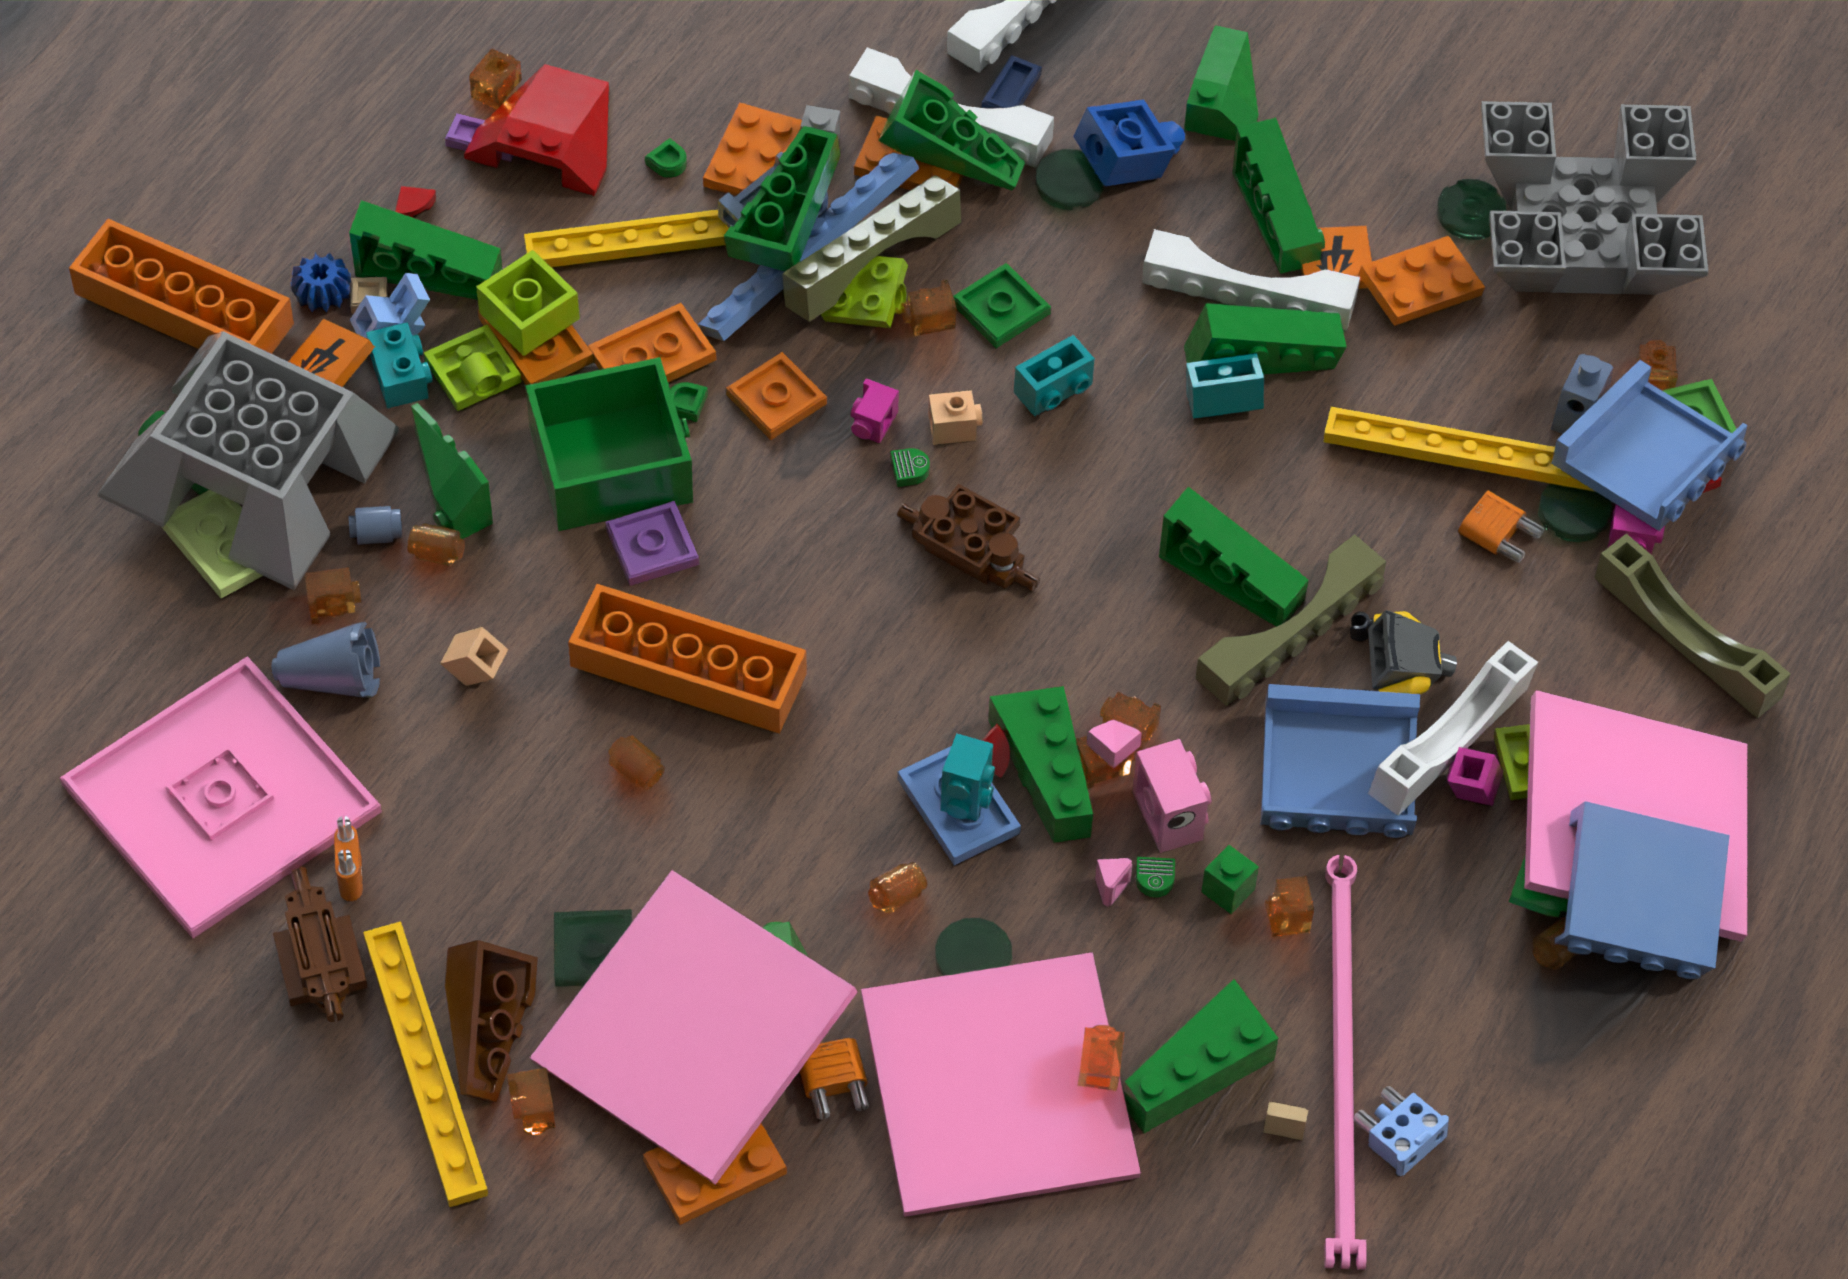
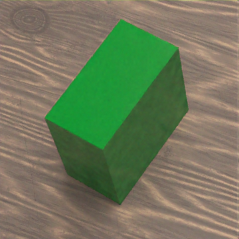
M660 357L525 385L529 428L558 531L613 520L675 501L676 506L693 503L692 460L685 437H690V432L686 419L682 418L679 420Z

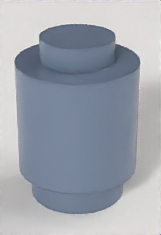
M391 506L355 508V516H349L350 538L357 537L358 545L391 543L393 539L402 538L400 509H391Z

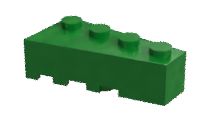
M1276 117L1237 126L1232 174L1280 274L1302 269V264L1320 260L1321 249L1325 248L1324 235L1322 230L1316 226L1311 208L1307 202Z
M808 126L802 127L779 159V165L771 176L767 175L762 182L758 194L751 203L748 201L740 212L741 217L734 227L730 226L724 234L728 257L781 271H787L800 262L841 156L837 134Z
M363 200L360 202L349 231L355 277H387V283L398 285L405 273L418 274L425 290L478 300L476 286L503 270L501 248Z
M1209 303L1205 304L1184 345L1187 363L1257 353L1263 375L1335 369L1347 348L1340 313Z
M1190 487L1185 489L1164 514L1159 558L1276 627L1287 622L1305 601L1309 579Z
M1064 686L990 696L988 721L992 728L998 724L1004 730L1009 743L1010 758L1018 771V777L1023 787H1026L1030 793L1033 805L1053 843L1091 838L1093 811Z
M1235 979L1224 987L1124 1082L1123 1094L1127 1112L1143 1134L1275 1060L1279 1038Z

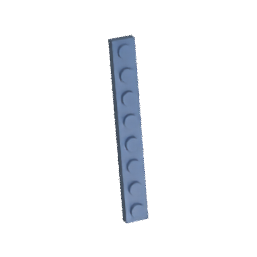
M894 152L884 156L876 168L855 182V186L844 196L835 199L831 203V207L820 217L816 218L800 262L853 228L919 169L914 157ZM760 265L757 272L750 279L735 287L732 294L725 301L710 309L707 314L708 316L698 323L703 334L725 341L784 289L782 273L785 271Z

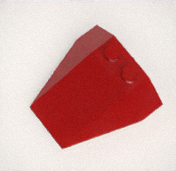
M544 64L476 129L464 153V159L497 168L502 158V152L560 168L562 169V187L595 196L607 171L609 82Z

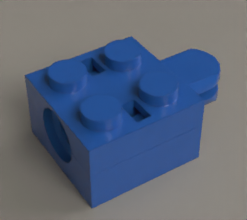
M1145 100L1087 107L1073 137L1103 185L1110 186L1162 178L1172 156L1178 154L1180 146L1185 140V133L1173 121L1159 123Z

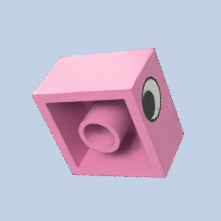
M1180 739L1137 751L1132 792L1160 853L1203 840L1205 824H1208L1207 807L1211 804V795L1206 783L1199 782L1196 775L1197 766L1194 756L1190 751H1185Z

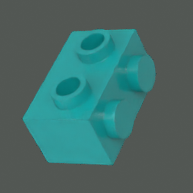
M408 322L366 332L367 339L375 346L369 356L386 408L428 399L427 384L433 382L428 362L421 363L419 356L423 355L422 344L418 334L412 336Z
M1072 335L1015 367L1014 394L1033 416L1045 410H1052L1061 401L1074 394L1083 393L1092 385L1095 358Z
M1257 353L1186 363V395L1193 419L1264 409V376Z
M956 733L942 770L940 811L947 812L950 816L957 819L967 818L977 821L981 808L988 809L994 792V787L991 786L995 773V767L992 766V743Z

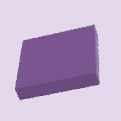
M675 501L605 522L606 531L630 586L699 565L698 554Z

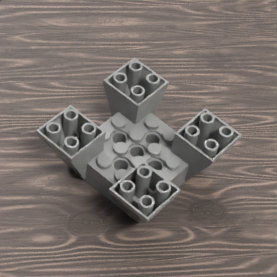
M1482 101L1481 112L1485 161L1510 208V211H1490L1489 214L1493 271L1516 292L1657 295L1708 275L1702 215L1657 214L1656 205L1696 164L1691 106L1621 104L1614 158L1556 157L1552 103Z
M223 331L206 338L172 387V392L178 395L168 411L133 442L98 492V497L164 528L192 485L197 483L243 505L230 549L229 559L295 590L330 537V531L307 486L308 482L322 463L365 483L398 434L399 427L355 393Z

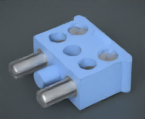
M1387 1086L1381 1092V1097L1395 1109L1391 1111L1387 1106L1381 1104L1374 1113L1381 1120L1379 1123L1363 1110H1359L1354 1116V1121L1369 1133L1368 1146L1396 1169V1175L1404 1176L1447 1137L1449 1117L1447 1115L1441 1116L1414 1092L1405 1099L1392 1087Z

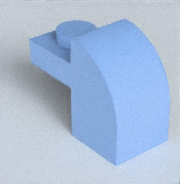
M405 273L390 297L366 295L350 318V322L356 334L367 338L366 332L408 322L412 336L417 335L425 327L420 314L430 299L418 274Z

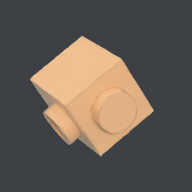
M972 390L929 395L928 418L933 445L976 441L977 426H982L983 420L981 405H974Z
M480 627L455 634L440 664L465 686L493 679L508 649L487 630Z

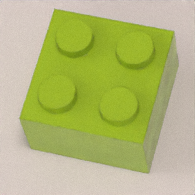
M534 250L476 286L479 313L523 356L580 319L578 293Z

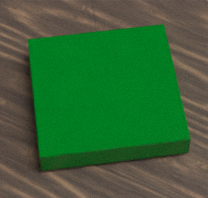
M1007 263L952 296L951 304L996 349L1051 314V306Z

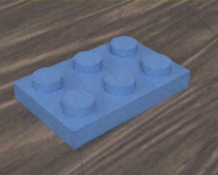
M950 746L898 771L897 779L953 865H956L1020 834L1021 825L993 783H991V786L994 787L991 803L988 809L981 808L977 821L967 818L957 819L950 816L947 812L940 811L942 770L951 749Z

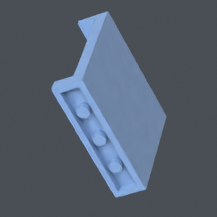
M1639 360L1557 439L1551 464L1660 531L1669 521L1675 522L1680 517L1685 505L1690 500L1696 501L1701 496L1706 484L1711 479L1716 481L1721 476L1726 464L1731 459L1735 461L1741 456L1747 444L1744 441V436L1748 425L1742 423L1733 433H1730L1650 384L1648 380L1652 367Z
M1269 684L1265 702L1260 824L1269 825L1276 830L1305 827L1309 831L1317 833L1335 829L1346 830L1351 835H1364L1368 832L1384 833L1385 836L1392 838H1401L1407 834L1413 835L1417 821V815H1414L1415 800L1398 816L1370 796L1368 792L1378 766L1400 745L1407 744L1416 739L1420 694Z
M1586 801L1574 808L1570 814L1569 826L1577 827L1565 931L1555 938V944L1568 946V951L1576 954H1589L1591 952L1604 954V959L1611 962L1622 963L1628 960L1638 962L1646 970L1661 971L1665 968L1677 971L1679 977L1686 979H1699L1702 975L1715 969L1730 835Z

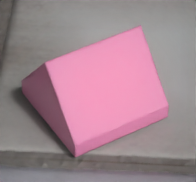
M1130 859L1097 860L1095 880L1105 906H1111L1130 883L1132 861Z

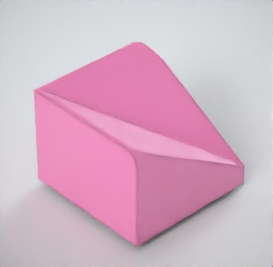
M1111 720L1088 731L1087 746L1111 767L1115 768L1140 747L1142 733L1136 728L1116 720Z

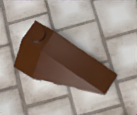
M481 940L448 947L445 991L461 1095L490 1103L497 1102L511 1063L509 1056L514 1039L520 1038L523 1026L520 1023L524 1011L527 1007H531L535 997L538 957Z

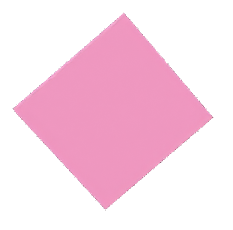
M248 656L60 777L61 785L192 938H195L289 875L292 870L298 869L334 844V834L338 828L337 820L339 817L342 816L343 824L345 825V816L350 819L351 826L357 829L382 812L381 805Z
M1536 690L1531 696L1524 888L1565 899L1569 898L1577 827L1569 826L1570 814L1574 808L1585 801L1730 835L1719 936L1742 942L1747 936V744Z
M672 870L540 1043L530 1059L713 1184H716L857 994V990L845 980Z
M1093 952L861 989L864 1014L904 1217L1140 1178V1167Z

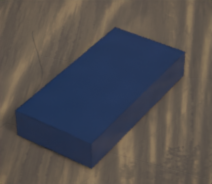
M1011 55L982 100L981 108H1010L1023 105L1040 78L1042 67Z

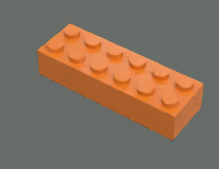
M111 219L106 220L69 267L76 295L198 349L208 336L224 331L272 354L294 325L289 297Z
M596 584L568 642L570 667L779 734L807 675L805 649L600 584Z

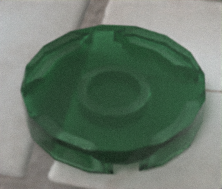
M1062 149L1050 153L1041 160L1036 170V185L1041 198L1051 206L1063 210H1073V207L1081 205L1082 208L1092 205L1100 198L1104 189L1103 183L1083 151L1077 149Z
M1479 179L1458 180L1455 185L1450 187L1448 185L1442 190L1437 202V218L1442 227L1450 234L1465 240H1481L1491 237L1490 211H1506L1504 197L1502 196L1501 198L1497 193V189L1492 184Z
M1551 483L1542 492L1538 508L1541 523L1547 530L1549 527L1552 531L1556 532L1555 536L1573 542L1590 541L1598 537L1599 533L1603 530L1605 531L1609 525L1612 511L1610 500L1595 491Z
M963 918L951 923L940 933L935 945L936 967L939 973L941 972L943 976L1010 966L1012 964V944L1006 932L994 922L982 918Z

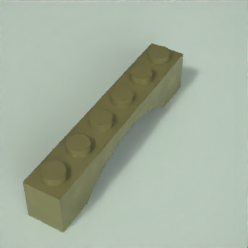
M934 175L782 273L785 307L810 322L833 307L854 277L885 249L913 237L937 239L960 224V189Z
M1354 534L1329 554L1323 583L1312 601L1299 614L1282 625L1261 633L1224 637L1198 658L1195 679L1226 706L1237 698H1245L1252 691L1255 683L1263 677H1271L1279 669L1281 663L1289 656L1295 657L1300 654L1310 639L1315 635L1322 636L1325 634L1335 619L1342 614L1344 616L1350 614L1364 596L1375 594L1385 581L1386 561Z
M1625 534L1601 553L1595 579L1757 719L1783 698L1791 674L1765 651L1736 642L1704 621L1674 590L1654 557L1628 534Z

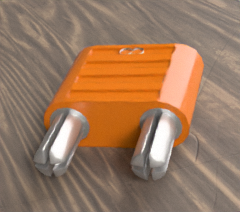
M1487 491L1465 517L1458 533L1495 555L1500 552L1519 563L1524 558L1525 552L1508 542L1518 528L1535 538H1540L1544 532V527L1526 518L1525 511Z
M341 816L337 820L338 828L334 834L335 870L340 896L346 901H355L360 898L363 891L362 857L357 830L351 826L350 819L345 816L344 825Z
M844 1038L820 1043L800 1069L806 1097L812 1099L817 1118L823 1119L822 1110L825 1119L830 1116L826 1100L827 1096L851 1092L857 1111H861V1103L863 1110H866L869 1104L864 1087L868 1081L856 1039Z

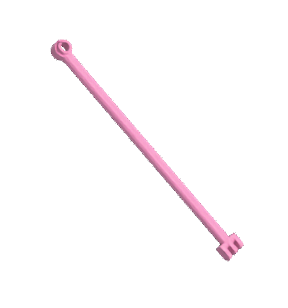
M1336 855L1329 859L1325 871V878L1332 886L1335 1238L1325 1239L1324 1266L1325 1268H1333L1335 1263L1334 1254H1340L1341 1269H1349L1350 1254L1357 1255V1270H1366V1240L1355 1239L1351 885L1356 878L1357 865L1351 857L1345 855L1341 873L1345 874L1346 878H1339L1334 875L1339 870V855Z

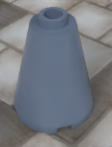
M360 622L279 650L277 658L272 660L273 677L276 681L279 680L282 687L365 698L373 697L377 694L380 684V678L373 679V667H380L378 645L372 628L364 629L367 625L366 622Z

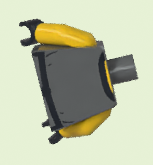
M1385 610L1382 614H1375L1374 618L1370 619L1368 614L1359 611L1351 617L1350 637L1355 641H1364L1369 638L1373 689H1377L1380 692L1421 695L1427 692L1441 675L1451 677L1455 673L1457 658L1454 655L1441 653L1439 632L1432 627L1422 624L1406 611L1392 612Z

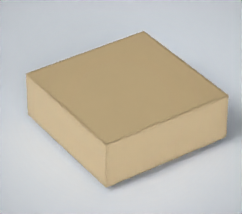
M387 277L351 278L350 306L352 314H354L366 295L387 297Z
M1269 1102L1263 1133L1303 1140L1308 1110Z

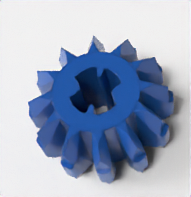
M315 252L313 259L309 260L302 257L300 266L293 267L292 282L290 284L291 290L300 306L308 305L311 312L318 307H322L327 313L330 305L340 308L342 299L349 298L350 283L352 281L350 272L346 269L342 259L334 260L331 253L322 258Z

